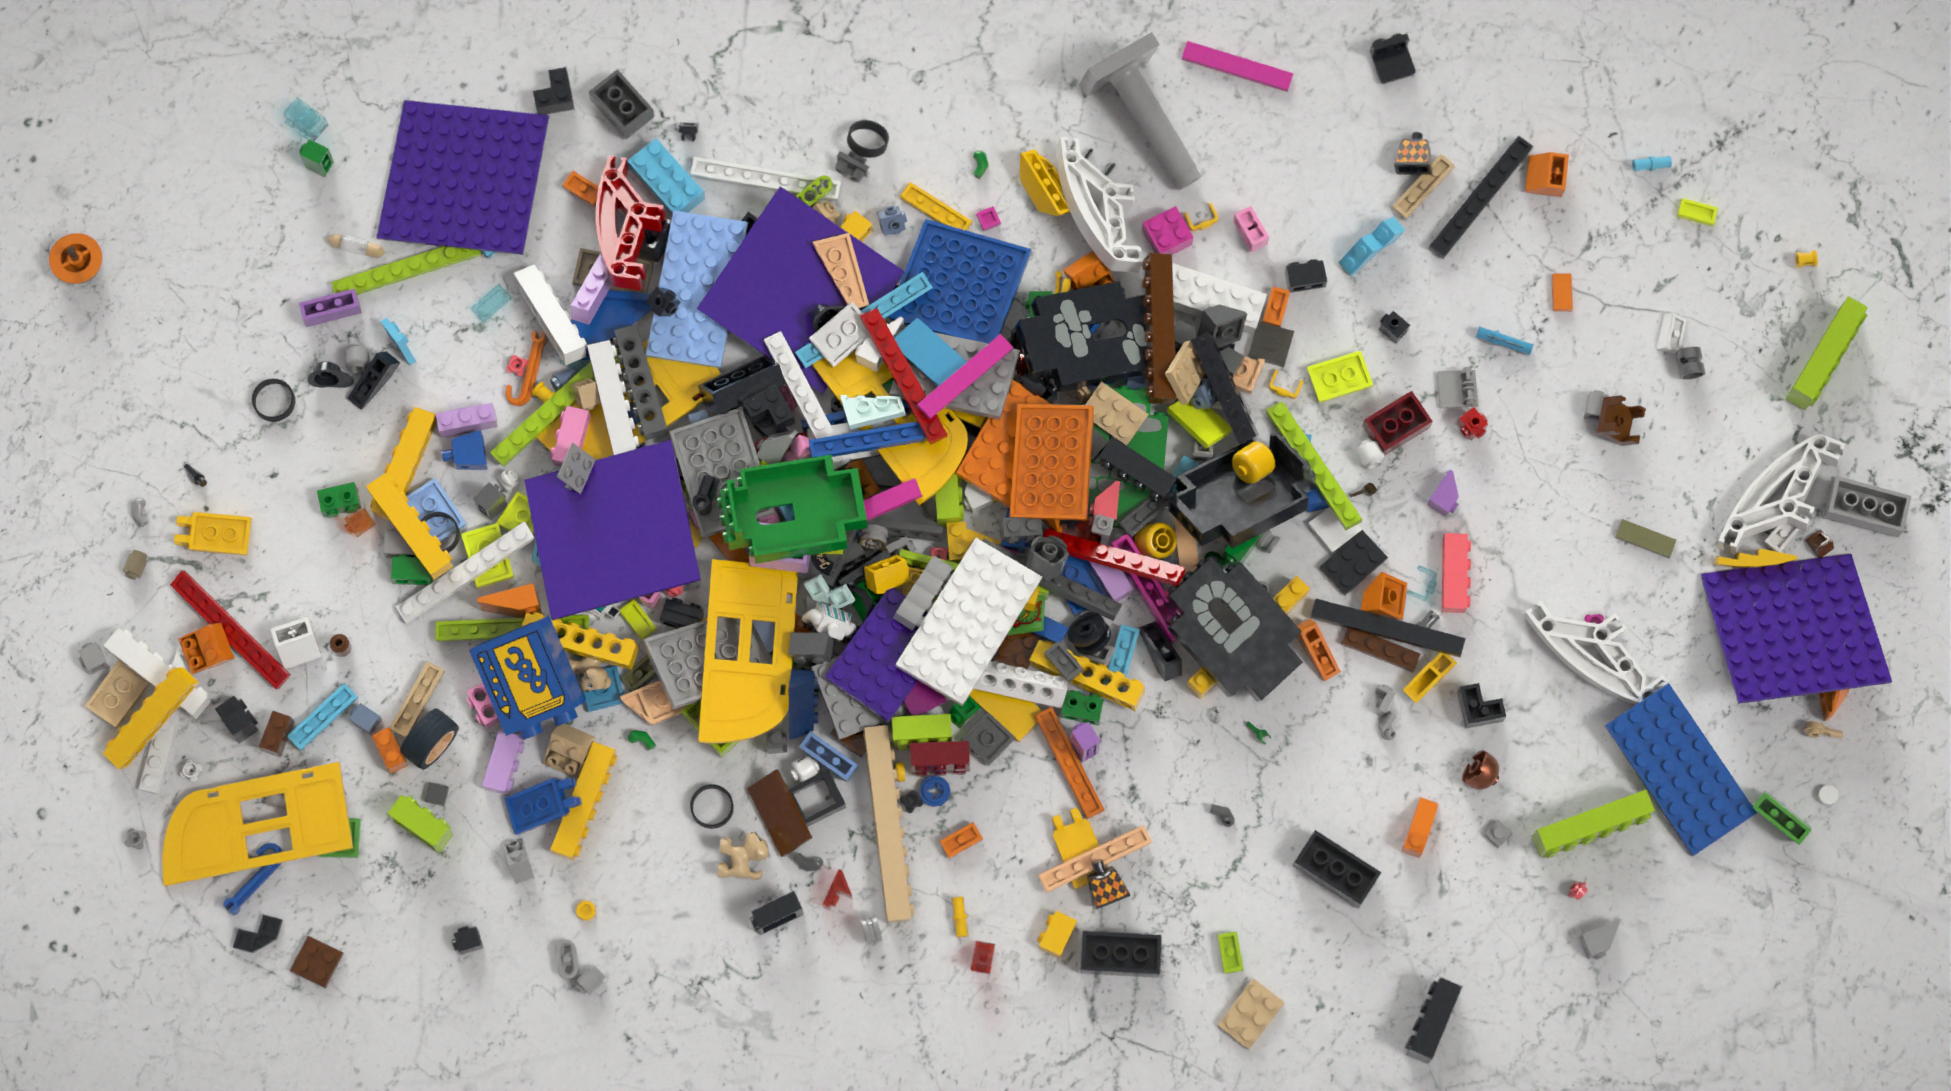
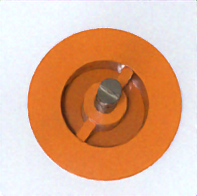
M68 234L60 238L53 245L49 255L50 268L54 275L63 282L70 284L89 282L97 275L101 267V248L92 237L86 234Z

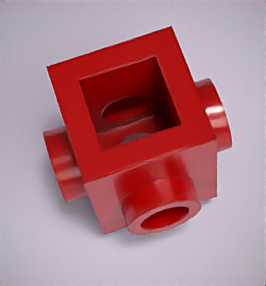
M1473 407L1458 419L1457 424L1460 427L1461 433L1472 441L1475 437L1481 438L1487 432L1488 420L1483 413H1479Z

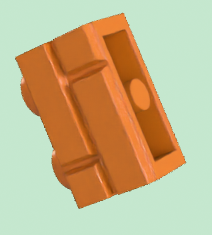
M389 727L372 735L391 774L408 766Z

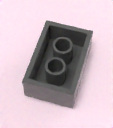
M618 69L589 91L590 100L625 139H628L655 117L653 108Z

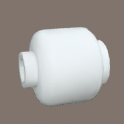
M1372 439L1362 441L1361 446L1357 449L1362 466L1368 467V469L1380 466L1385 458L1378 442L1372 441Z
M805 755L792 762V770L789 772L794 781L797 780L799 783H803L817 776L820 768L814 757L810 758Z

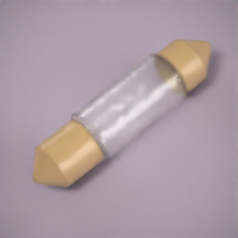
M338 234L327 238L332 247L339 248L340 250L375 258L385 254L381 245L370 243L366 240Z

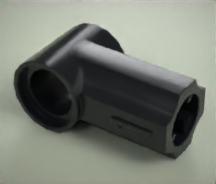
M710 475L703 476L697 495L692 500L693 507L701 516L708 515L712 511V502L720 483L719 479ZM707 502L704 507H698L699 503Z

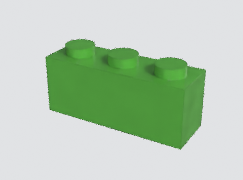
M1766 790L1753 804V808L1799 845L1812 831V828Z

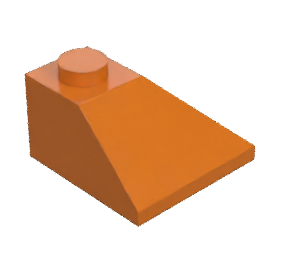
M1381 572L1363 592L1361 610L1396 620H1403L1407 583Z

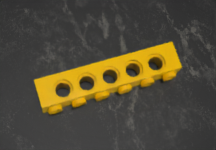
M533 612V614L526 613L522 626L544 618V615ZM560 619L551 620L557 635L560 631H566L565 636L559 638L564 651L629 670L633 669L639 647L635 644L634 640L624 638V640L617 639V636L611 633L603 635L598 633V630L589 627L585 630L580 628V625L569 622V625L564 624ZM584 636L583 642L575 643L577 637ZM597 641H602V646L595 649L594 644ZM616 646H620V652L617 654H613L612 649Z
M1039 640L1029 659L1030 666L1050 675L1063 677L1044 655V652L1053 646L1054 643L1047 640L1045 642ZM1068 650L1084 669L1080 675L1070 682L1071 684L1132 711H1136L1145 693V686L1141 681L1137 679L1130 680L1119 671L1112 672L1107 670L1108 668L1100 663H1097V665L1093 664L1088 658L1084 656L1077 657ZM1086 671L1093 672V675L1090 677L1083 676ZM1103 679H1109L1111 681L1107 685H1103L1100 683ZM1122 686L1128 688V690L1124 693L1118 691V689Z

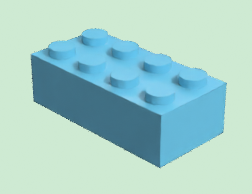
M657 138L627 161L632 173L655 199L664 206V209L671 217L673 210L689 213L705 200L704 191Z

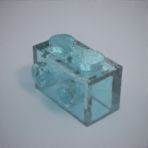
M296 97L283 112L286 119L285 123L291 128L296 127L300 130L299 133L305 139L310 138L315 141L329 125L324 116L299 97Z

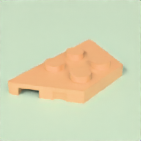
M660 680L620 696V700L651 726L680 715L681 711L688 706L672 709Z

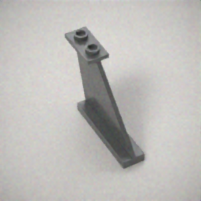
M877 484L881 491L880 493L895 487ZM915 500L867 521V527L870 524L886 528L888 536H907V538L942 542L943 527L939 526L922 505H918Z

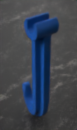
M275 843L264 844L256 851L259 856L268 849H272L274 854L283 852L280 846ZM282 863L261 867L232 898L225 900L223 906L226 910H229L233 916L237 915L240 912V907Z

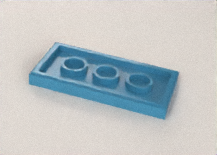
M916 318L894 338L904 357L937 387L967 363L966 360L919 318Z

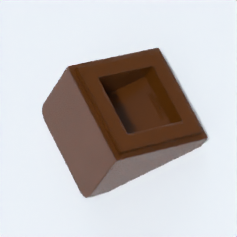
M1821 529L1805 540L1819 558H1822L1834 549L1833 540Z

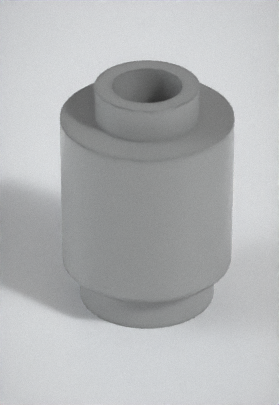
M594 966L576 980L579 983L576 987L583 995L586 992L590 995L603 983L606 977Z

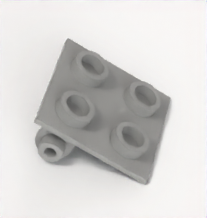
M1464 367L1461 371L1437 372L1440 408L1478 407L1475 370H1471V367Z
M571 443L557 477L566 484V489H574L581 494L596 460L576 444Z

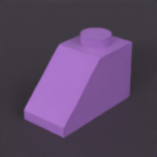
M1451 469L1427 503L1428 506L1447 517L1449 512L1453 514L1459 505L1456 503L1459 495L1454 473Z

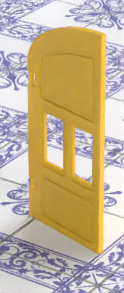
M649 339L643 342L645 354L647 351ZM647 357L655 386L658 385L669 400V403L661 407L667 427L703 402L702 397L696 401L693 400L694 397L700 394L699 384L722 375L714 367ZM644 380L638 383L637 386H641ZM628 391L623 394L625 396L624 400L628 399L629 404L634 401L630 399ZM576 402L574 405L571 406V407H575V408L582 409L581 407H579V406L577 405V402ZM601 403L595 405V408L588 410L591 414V419L582 448L583 451L595 460L614 455ZM651 414L645 420L651 421L655 415ZM560 417L537 437L550 451L557 443V440H555L556 432L562 425ZM638 424L635 425L632 433L633 437L637 436L640 446L648 440L645 435L641 436Z
M856 349L835 367H832L824 357L812 364L813 368L841 404L840 395H847L848 398H857V395L865 396L872 391L875 397L890 396L882 386L893 378L886 364L883 362L878 372L857 363ZM943 408L937 413L940 422L948 434L947 438L932 445L929 444L926 438L924 442L877 449V452L901 483L913 478L917 480L923 497L915 500L918 505L932 497L951 479L965 456L968 444L967 431L964 424L951 409ZM913 413L907 417L903 416L893 419L896 423L894 425L917 422ZM949 413L953 419L952 422L947 419L946 414ZM870 425L859 427L861 431L873 429Z
M712 559L698 743H730L751 739L770 731L785 717L789 708V682L792 658L788 655L791 633H794L798 572L750 566V563ZM787 594H791V604L786 603ZM717 617L740 619L737 661L714 659ZM752 620L775 622L772 665L749 662ZM781 685L785 686V695H780Z
M340 762L202 789L187 795L174 810L166 830L162 856L164 886L352 849L353 843ZM313 772L314 777L303 779V774ZM209 793H219V796L209 798ZM284 793L288 816L248 824L243 823L240 802ZM290 828L293 850L249 859L246 836Z

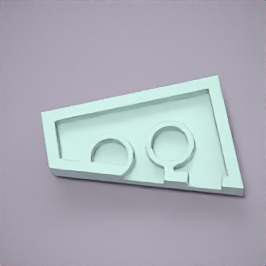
M840 395L850 429L906 416L900 396L865 398V396L857 395V398H848L847 395Z

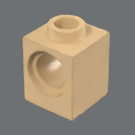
M590 378L572 384L577 405L582 409L591 410L596 407L595 405L601 403L596 383Z

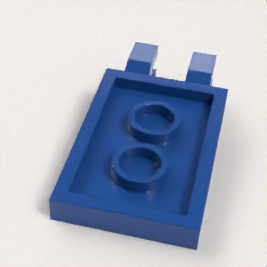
M1068 555L1061 575L1108 597L1089 562ZM1064 598L1074 616L1087 610V608Z
M552 778L504 798L514 834H523L567 816L570 808L582 805L580 797L573 796L566 799L564 790L577 786L575 779L566 778L561 780Z

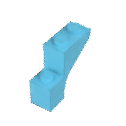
M1395 217L1386 219L1371 234L1361 237L1339 263L1352 276L1381 250L1395 243L1406 230Z

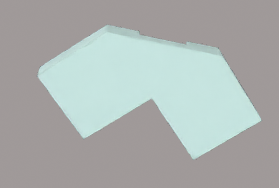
M821 574L803 583L813 600L830 604L831 607L840 609L855 601L846 583L830 590Z

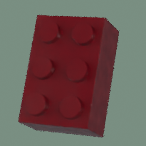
M1410 391L1364 419L1362 427L1372 441L1378 442L1385 456L1428 430L1433 421L1413 391Z
M969 741L910 743L911 774H915V776H927V773L944 776L948 772H954L955 775H965L966 772H970Z

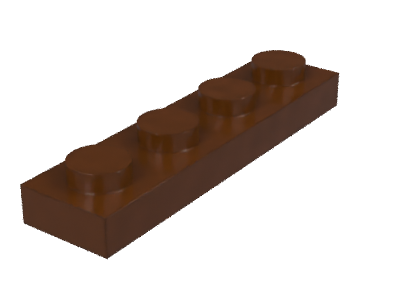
M1347 628L1341 645L1410 672H1414L1421 654L1375 635Z

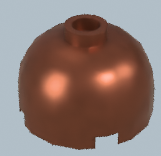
M1481 750L1472 757L1475 761L1471 766L1467 764L1462 776V781L1476 790H1483L1491 785L1494 786L1499 780V764L1496 758L1485 750Z

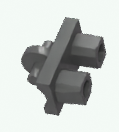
M841 151L838 153L835 171L844 174L847 168L853 170L850 178L857 183L870 173L868 171L869 166L865 165L866 158L852 151L848 155Z

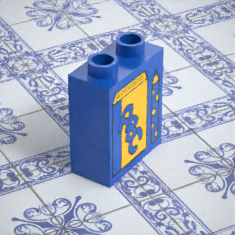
M550 616L541 618L469 649L505 736L519 731L522 740H525L544 731L540 723L553 717L556 726H560L578 718L575 708L586 702Z

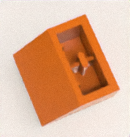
M1548 152L1529 156L1525 192L1562 197L1566 188L1569 154Z
M1091 251L1063 269L1066 278L1071 279L1073 290L1115 282L1110 270L1094 251Z
M221 623L209 624L178 638L191 674L220 666L235 659Z

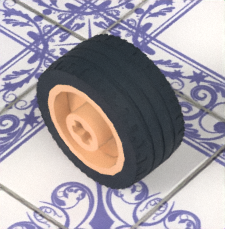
M435 708L423 716L403 741L400 751L415 766L422 770L427 769L450 746L458 733L459 726L444 712Z

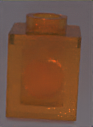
M365 508L350 518L347 516L344 518L346 521L345 528L350 535L354 533L356 537H359L376 525Z

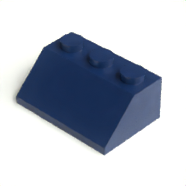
M791 669L789 682L790 740L814 731V725L818 724V712H815V706H818V695H815V689H818V677H815V671Z

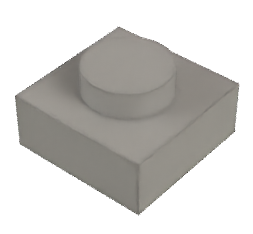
M1498 820L1484 835L1499 848L1513 833Z

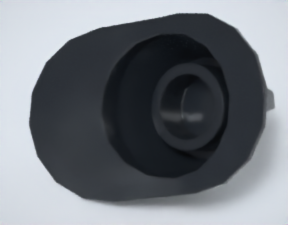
M819 304L813 311H809L808 314L813 324V330L817 332L845 307Z
M324 361L314 365L313 372L308 376L307 381L310 385L318 388H346L353 384L354 379L348 373L341 371L337 364Z

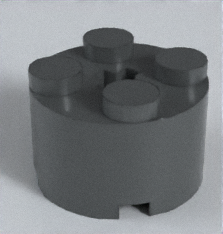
M1040 535L1036 537L1029 549L1025 567L1042 576V580L1051 581L1063 572L1069 555L1067 545L1055 536L1049 535L1048 538Z

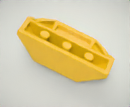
M1035 149L1022 152L1020 154V182L1037 210L1054 216L1071 213L1063 194L1059 173L1055 166L1045 157L1039 155Z

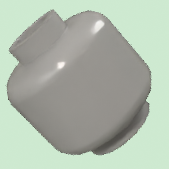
M353 345L345 351V366L354 374L363 373L370 364L369 351L361 345Z

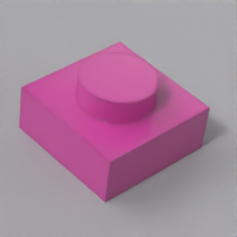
M994 206L976 213L983 231L1001 225Z

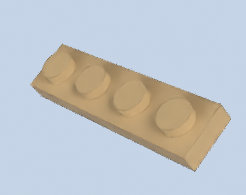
M1440 154L1432 163V175H1421L1396 201L1392 209L1407 220L1454 169L1455 165Z
M427 661L390 726L391 731L405 738L407 737L444 675V669Z

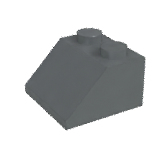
M1220 304L1208 307L1203 310L1197 337L1211 331L1218 348L1240 341L1247 313Z

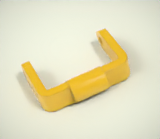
M1211 202L1208 205L1214 219L1206 220L1193 226L1187 212L1183 213L1192 232L1204 230L1218 222V215Z
M1276 369L1270 381L1269 389L1282 397L1296 399L1304 380L1300 381L1296 393L1293 394L1288 390L1273 386L1278 373Z

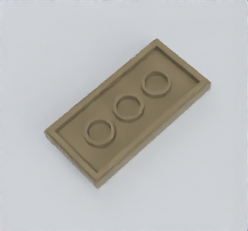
M580 248L572 281L573 285L582 286L601 252ZM637 259L636 263L644 264L646 277L645 280H641L643 283L641 291L619 288L613 284L609 290L648 293L654 262Z

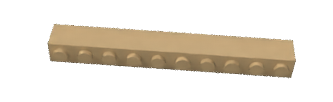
M888 725L865 727L863 735L886 923L910 921L911 916L914 915V906L909 903V896H912L911 884H907L906 878L909 876V867L904 862V857H907L906 845L902 846V838H905L904 827L900 826L899 819L902 818L901 807L897 806V799H900L899 788H895L894 780H897L896 768L893 769L892 761H895L894 749L890 750V742H893L892 731L888 730Z

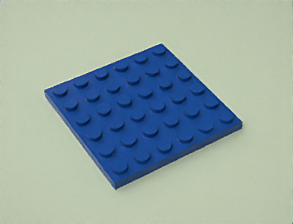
M925 219L899 286L923 272L933 288L887 316V319L895 321L901 317L904 318V325L908 326L916 318H919L934 333L989 344L1003 330L1032 250Z

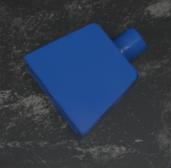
M481 430L453 438L451 440L452 449L442 450L443 462L454 460L455 467L458 470H488Z

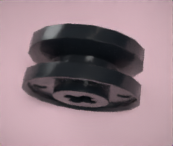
M1091 612L1083 614L1073 621L1068 630V639L1080 654L1090 655L1103 649L1109 642L1112 633L1104 618L1098 613Z

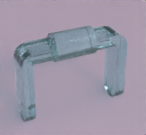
M1418 565V570L1432 575L1433 578L1429 581L1425 596L1410 590L1407 591V594L1426 601L1429 595L1433 594L1436 587L1437 573Z

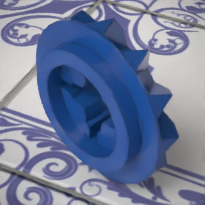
M939 776L926 778L921 783L919 789L922 801L932 807L942 806L948 801L951 792L948 782ZM935 784H937L938 791L942 793L937 794L935 799H933L932 793L929 791L933 790Z

